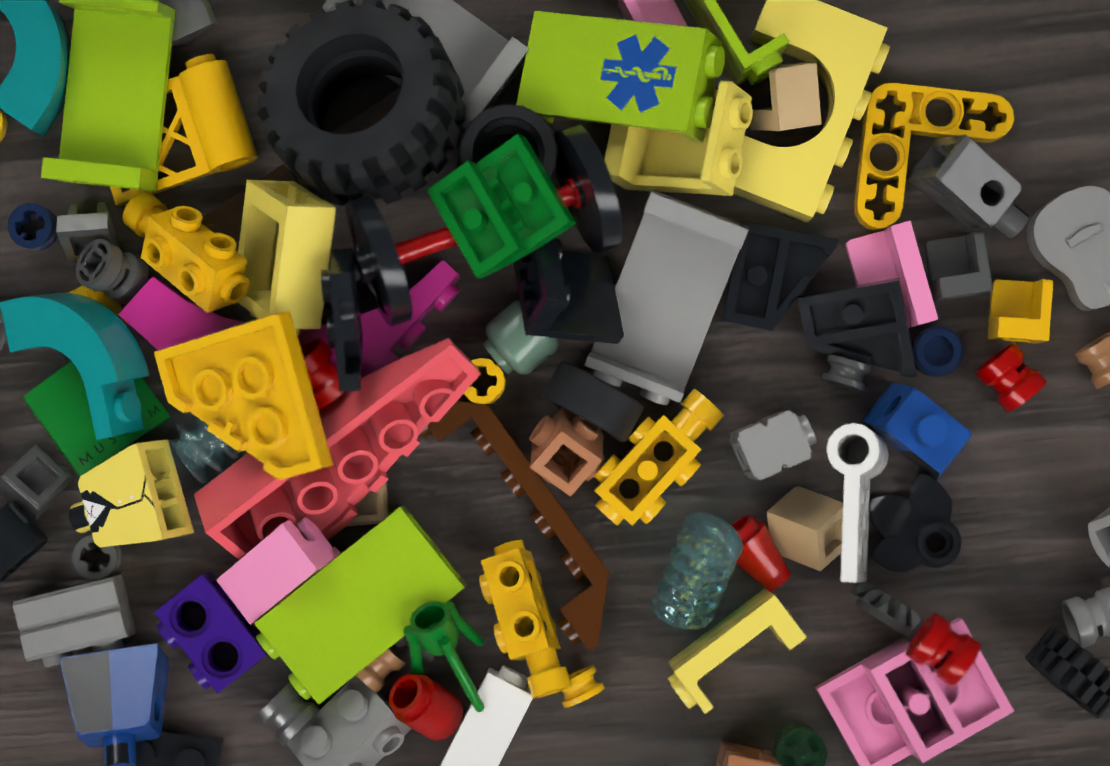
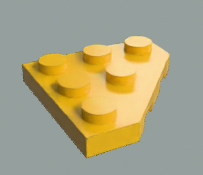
M290 311L276 313L154 352L168 403L182 413L190 412L209 425L207 428L209 432L238 452L245 450L265 464L263 467L265 471L278 480L333 465Z

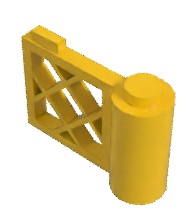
M214 54L194 57L185 63L186 70L181 72L179 76L168 80L167 94L173 93L178 110L170 127L163 126V132L166 135L161 144L159 172L161 171L169 176L158 179L156 192L134 189L126 191L124 188L110 187L116 206L126 205L134 196L142 192H149L154 195L213 173L225 172L245 166L258 159L226 60H216ZM182 124L187 137L178 133ZM175 139L190 146L196 164L195 167L177 173L163 165Z

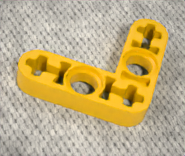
M885 83L877 87L871 94L863 117L854 200V214L858 222L867 229L877 231L884 230L893 225L900 217L904 202L911 135L936 138L967 135L974 142H994L1006 135L1012 128L1014 110L1010 103L1002 96L980 92L900 83ZM887 95L893 96L895 105L902 106V111L896 112L892 116L890 131L900 130V137L890 133L872 134V127L880 130L884 126V110L876 109V103H881ZM940 99L950 105L953 116L948 125L938 127L928 121L925 110L930 101ZM963 102L969 103L966 111L968 114H981L988 106L993 107V115L1001 117V123L993 126L989 132L985 130V122L969 119L965 122L966 130L959 129L964 115ZM885 143L893 147L897 153L896 166L889 171H881L875 168L870 161V152L873 146ZM867 177L877 181L895 180V188L888 184L883 188L882 200L884 204L891 205V212L884 213L879 221L874 219L872 210L865 209V202H871L875 199L877 192V183L867 185Z

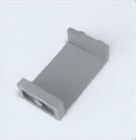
M326 0L322 8L327 13L336 9V3L350 0ZM352 0L355 6H362L363 0ZM382 0L386 9H388L390 4H397L408 9L412 17H421L431 27L434 35L441 41L461 80L464 95L461 99L466 106L465 121L462 125H457V127L465 133L469 123L485 109L494 107L524 66L526 52L529 48L513 36L508 41L453 0ZM385 75L398 86H402V79Z
M653 190L649 196L643 218L615 287L624 337L618 344L594 342L584 365L594 369L592 375L617 387L621 386L622 381L641 387L639 394L658 404L668 405L670 399L680 403L737 255L748 233L749 226Z

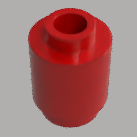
M408 674L401 677L393 685L389 694V705L395 717L430 740L441 741L448 738L454 733L463 716L461 699L426 675Z

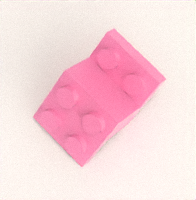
M958 617L950 622L953 631L959 635L966 633L972 637L963 619ZM901 638L815 686V689L858 766H892L911 754L924 763L1014 712L981 651H979L977 658L964 677L951 687L936 676V671L928 664L919 665L906 656V651L911 641Z

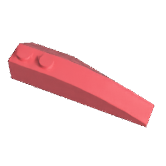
M447 338L402 357L361 378V390L345 391L332 403L318 410L332 458V466L278 480L263 469L265 464L251 454H245L194 494L205 533L238 560L288 520L299 529L297 523L304 517L308 518L317 526L328 541L348 526L357 516L356 506L370 491L377 493L388 480L386 472L401 455L408 457L421 443L418 438L420 433L430 422H439L481 374L479 369ZM300 531L301 535L308 540L305 534Z

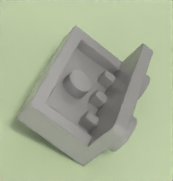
M355 675L286 744L303 766H375L384 756L392 754L401 746L404 736L412 728L395 717L389 702L380 692L377 693L370 689Z

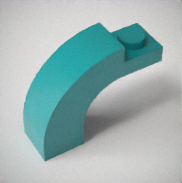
M0 0V11L9 20L16 39V54L13 65L0 85V109L44 138L65 104L71 47L69 34L61 16L50 0Z
M73 293L36 295L0 302L10 353L50 347L66 355L76 366L84 382L96 440L144 430L141 417V403L136 394L133 379L150 375L145 358L136 339L117 315L101 303Z

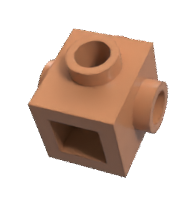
M563 407L553 418L546 415L536 425L529 438L532 442L530 468L538 473L542 479L555 485L571 497L585 480L589 481L595 476L604 463V434L601 432V428Z

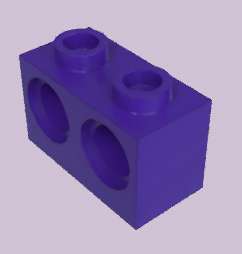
M210 571L199 576L156 610L154 614L161 621L156 627L164 640L174 649L180 646L191 659L192 663L188 665V668L193 677L203 688L208 689L212 686L218 694L268 654L256 638L259 634L258 630L253 624L250 625L216 581L217 578ZM188 601L198 602L204 607L206 621L202 628H192L184 621L183 608ZM218 642H229L236 648L238 662L234 668H224L216 662L214 649Z

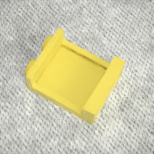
M720 81L718 89H713L712 97L715 101L711 127L709 129L706 128L703 143L694 142L678 132L612 124L604 158L612 182L625 190H656L658 192L733 196L735 181L742 171L743 159L741 150L745 130L749 127L752 120V97L732 81Z
M765 588L668 661L674 674L667 679L689 709L697 703L705 714L714 708L697 684L698 680L767 627L789 650L807 638L773 593Z

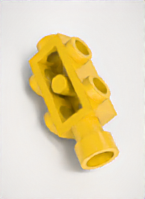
M149 192L139 193L127 203L122 215L124 224L138 236L145 237L141 259L206 313L238 303L246 296L250 288V281L244 276L248 260L235 250L236 241L232 237L222 233H213L201 223L202 214L197 209L189 206H177L167 210L166 205Z
M693 389L680 403L683 409L672 421L662 415L655 422L648 416L628 437L634 446L622 460L613 454L595 474L594 478L600 484L594 491L601 497L595 506L617 526L623 519L632 526L638 519H641L647 525L667 503L660 496L673 481L680 487L683 486L701 466V463L695 457L702 449L694 441L706 428L711 431L724 417V414L698 390ZM661 441L669 443L673 449L672 456L667 461H659L654 456V447ZM626 479L635 480L639 486L638 494L631 499L624 498L620 494V484Z
M515 540L495 547V556L481 560L484 574L479 576V582L486 602L489 605L493 604L499 623L494 624V634L503 654L508 653L510 660L527 661L531 676L526 679L532 699L545 697L571 688L572 684L566 666H560L556 650L561 649L556 635V624L550 615L541 585L542 577L536 568L532 551L525 549L523 540Z

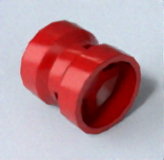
M322 338L301 347L318 410L332 403L344 393L339 392L337 366L330 361L332 351Z
M1012 342L993 355L974 373L983 385L994 387L997 393V402L1006 413L1021 406L1047 383L1046 379L1037 369H1030L1023 363L1024 352L1015 342Z
M935 612L925 620L914 635L907 648L906 656L919 665L928 664L936 671V676L952 687L964 677L974 663L981 649V643L966 633L959 635L953 631L950 621Z

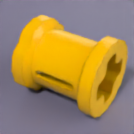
M478 358L471 360L478 369L486 368L490 377H496L497 384L496 386L488 387L486 396H479V392L475 387H469L464 392V395L475 404L488 405L494 403L505 391L506 380L503 371L490 359Z

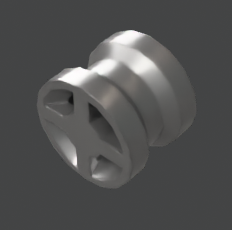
M289 682L255 718L261 725H270L276 731V740L284 746L320 709L313 702H305Z

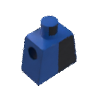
M892 382L861 420L862 423L936 481H938L972 436V433L920 390L896 382ZM899 402L897 407L890 413L891 409Z
M158 643L60 657L61 670L78 738L90 748L104 747L105 766H137L135 742L157 739L162 733L169 670L168 656Z

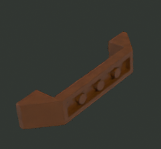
M457 401L439 422H430L420 434L425 440L433 435L438 442H442L469 421L474 420L478 427L470 433L488 457L497 452L508 467L500 473L517 498L526 493L538 510L530 516L547 539H550L555 534L558 536L568 550L560 557L576 580L579 581L586 576L591 582L559 605V610L564 617L557 621L574 647L583 642L587 649L591 651L598 646L609 578L608 569L542 478L530 468L529 460L492 409L487 405Z

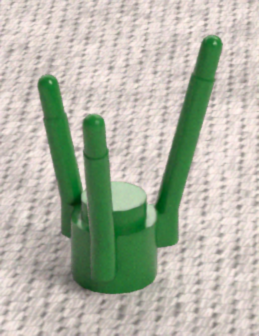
M431 601L421 605L413 612L410 618V625L403 629V633L409 642L412 674L424 675L421 647L432 655H445L475 711L482 712L484 704L455 647L458 643L459 631L477 647L484 645V639L459 615L453 602Z

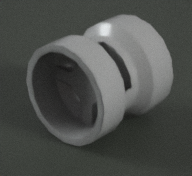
M1110 586L1096 590L1094 596L1087 600L1078 596L1062 600V614L1069 636L1082 648L1093 646L1098 637L1108 636L1110 638Z

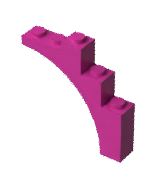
M444 260L436 265L414 287L409 289L413 311L411 320L391 327L385 322L378 308L361 314L363 332L361 378L400 359L393 352L399 346L407 350L415 343L426 329L420 323L433 308L439 312L443 311L459 293L460 289L454 284L460 279V276ZM153 276L118 314L158 351L245 324V322L224 318L213 312L206 313L198 305L193 304L165 282ZM327 324L321 325V329H301V333L297 335L300 348L319 338H322L329 347ZM330 348L332 351L330 361L337 366L336 349Z

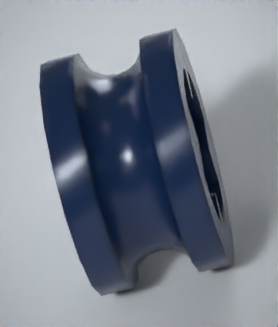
M26 203L18 206L9 217V235L16 244L24 248L41 251L49 248L58 237L56 233L57 217L51 210L36 203ZM36 214L35 218L45 223L44 229L37 230L36 239L31 240V235L22 232V225L30 223V215Z

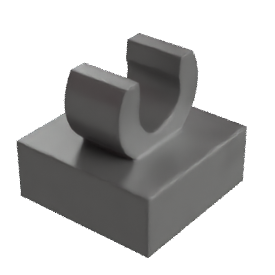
M104 202L97 203V213L81 214L78 204H72L68 209V215L57 216L56 233L68 262H77L83 249L95 239L103 238L119 247V241Z

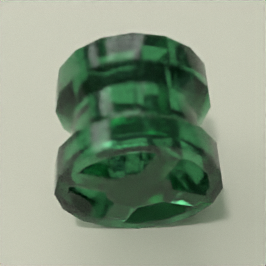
M802 723L790 724L783 727L776 734L772 744L773 755L781 766H825L827 747L824 740L811 727Z

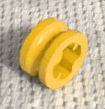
M594 665L584 667L569 674L572 687L561 691L564 694V700L562 701L564 708L579 704L605 689L602 682H597L594 679V673L597 671Z

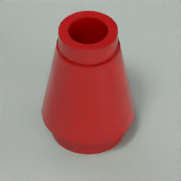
M748 514L736 520L721 534L719 540L725 546L723 553L766 590H775L790 577L791 572L786 567V563L764 521H756L751 514Z

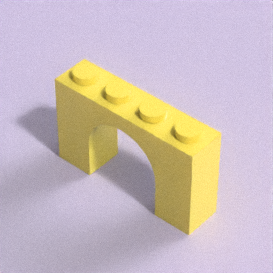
M819 0L765 1L750 40L765 45L785 33L790 42L783 52L784 54L805 63H817V74L821 78L828 96V113L820 133L811 140L797 146H771L744 135L741 150L743 159L742 171L735 181L733 194L806 223L814 217L815 212L822 215L825 213L835 186L827 184L834 165L842 168L853 143V139L845 135L852 118L859 121L862 119L872 92L864 90L870 72L880 73L889 52L890 45L882 43L888 29L887 27Z

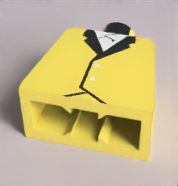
M168 439L130 445L79 478L78 486L83 501L70 507L69 520L77 532L85 533L91 531L94 543L98 547L159 541L194 533Z

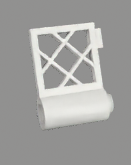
M852 423L843 425L833 432L828 440L827 454L832 466L844 474L841 582L858 583L867 582L870 479L876 477L884 470L889 454L887 445L882 437L864 425Z

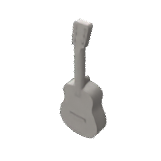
M1098 186L1079 187L1052 199L1033 215L1027 228V242L1036 260L1064 283L1072 303L1082 311H1091L1108 305L1110 307V192Z

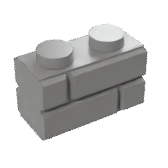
M790 410L777 412L757 421V423L730 433L729 439L744 476L753 480L765 479L781 472L782 468H790L811 459L812 450L810 446L817 443L805 415L796 416Z
M122 575L13 601L14 614L18 629L20 630V639L25 659L29 662L42 658L44 668L59 665L60 657L73 656V650L92 646L94 653L124 648L122 638L136 634L125 581Z

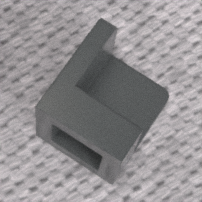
M983 230L973 231L965 236L932 240L925 244L924 248L933 302L981 295L993 291Z

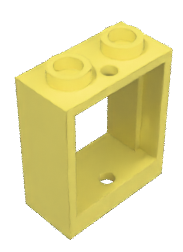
M246 181L238 253L248 260L244 276L249 279L250 288L246 296L238 303L250 311V316L257 319L290 311L296 333L299 335L301 329H321L324 306L321 270H328L336 207L294 181Z

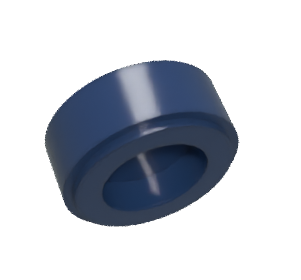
M932 326L920 331L912 341L916 369L926 376L941 377L955 371L962 361L963 344L961 339L953 330L947 327Z

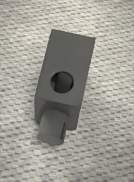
M967 135L934 139L906 176V180L969 228H991L994 226L1008 239H1011L1024 228L1029 220V215L1013 202L1021 192V184Z

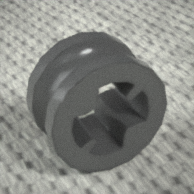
M828 355L827 362L830 363L831 368L828 373H823L822 380L848 389L866 392L867 385L864 384L863 379L866 374H871L873 367L844 357Z
M88 535L75 545L72 553V563L75 570L86 579H105L113 575L120 568L123 560L122 549L120 545L101 547L103 553L110 554V561L108 564L100 565L102 571L93 570V561L85 559L86 550L95 549L93 536Z

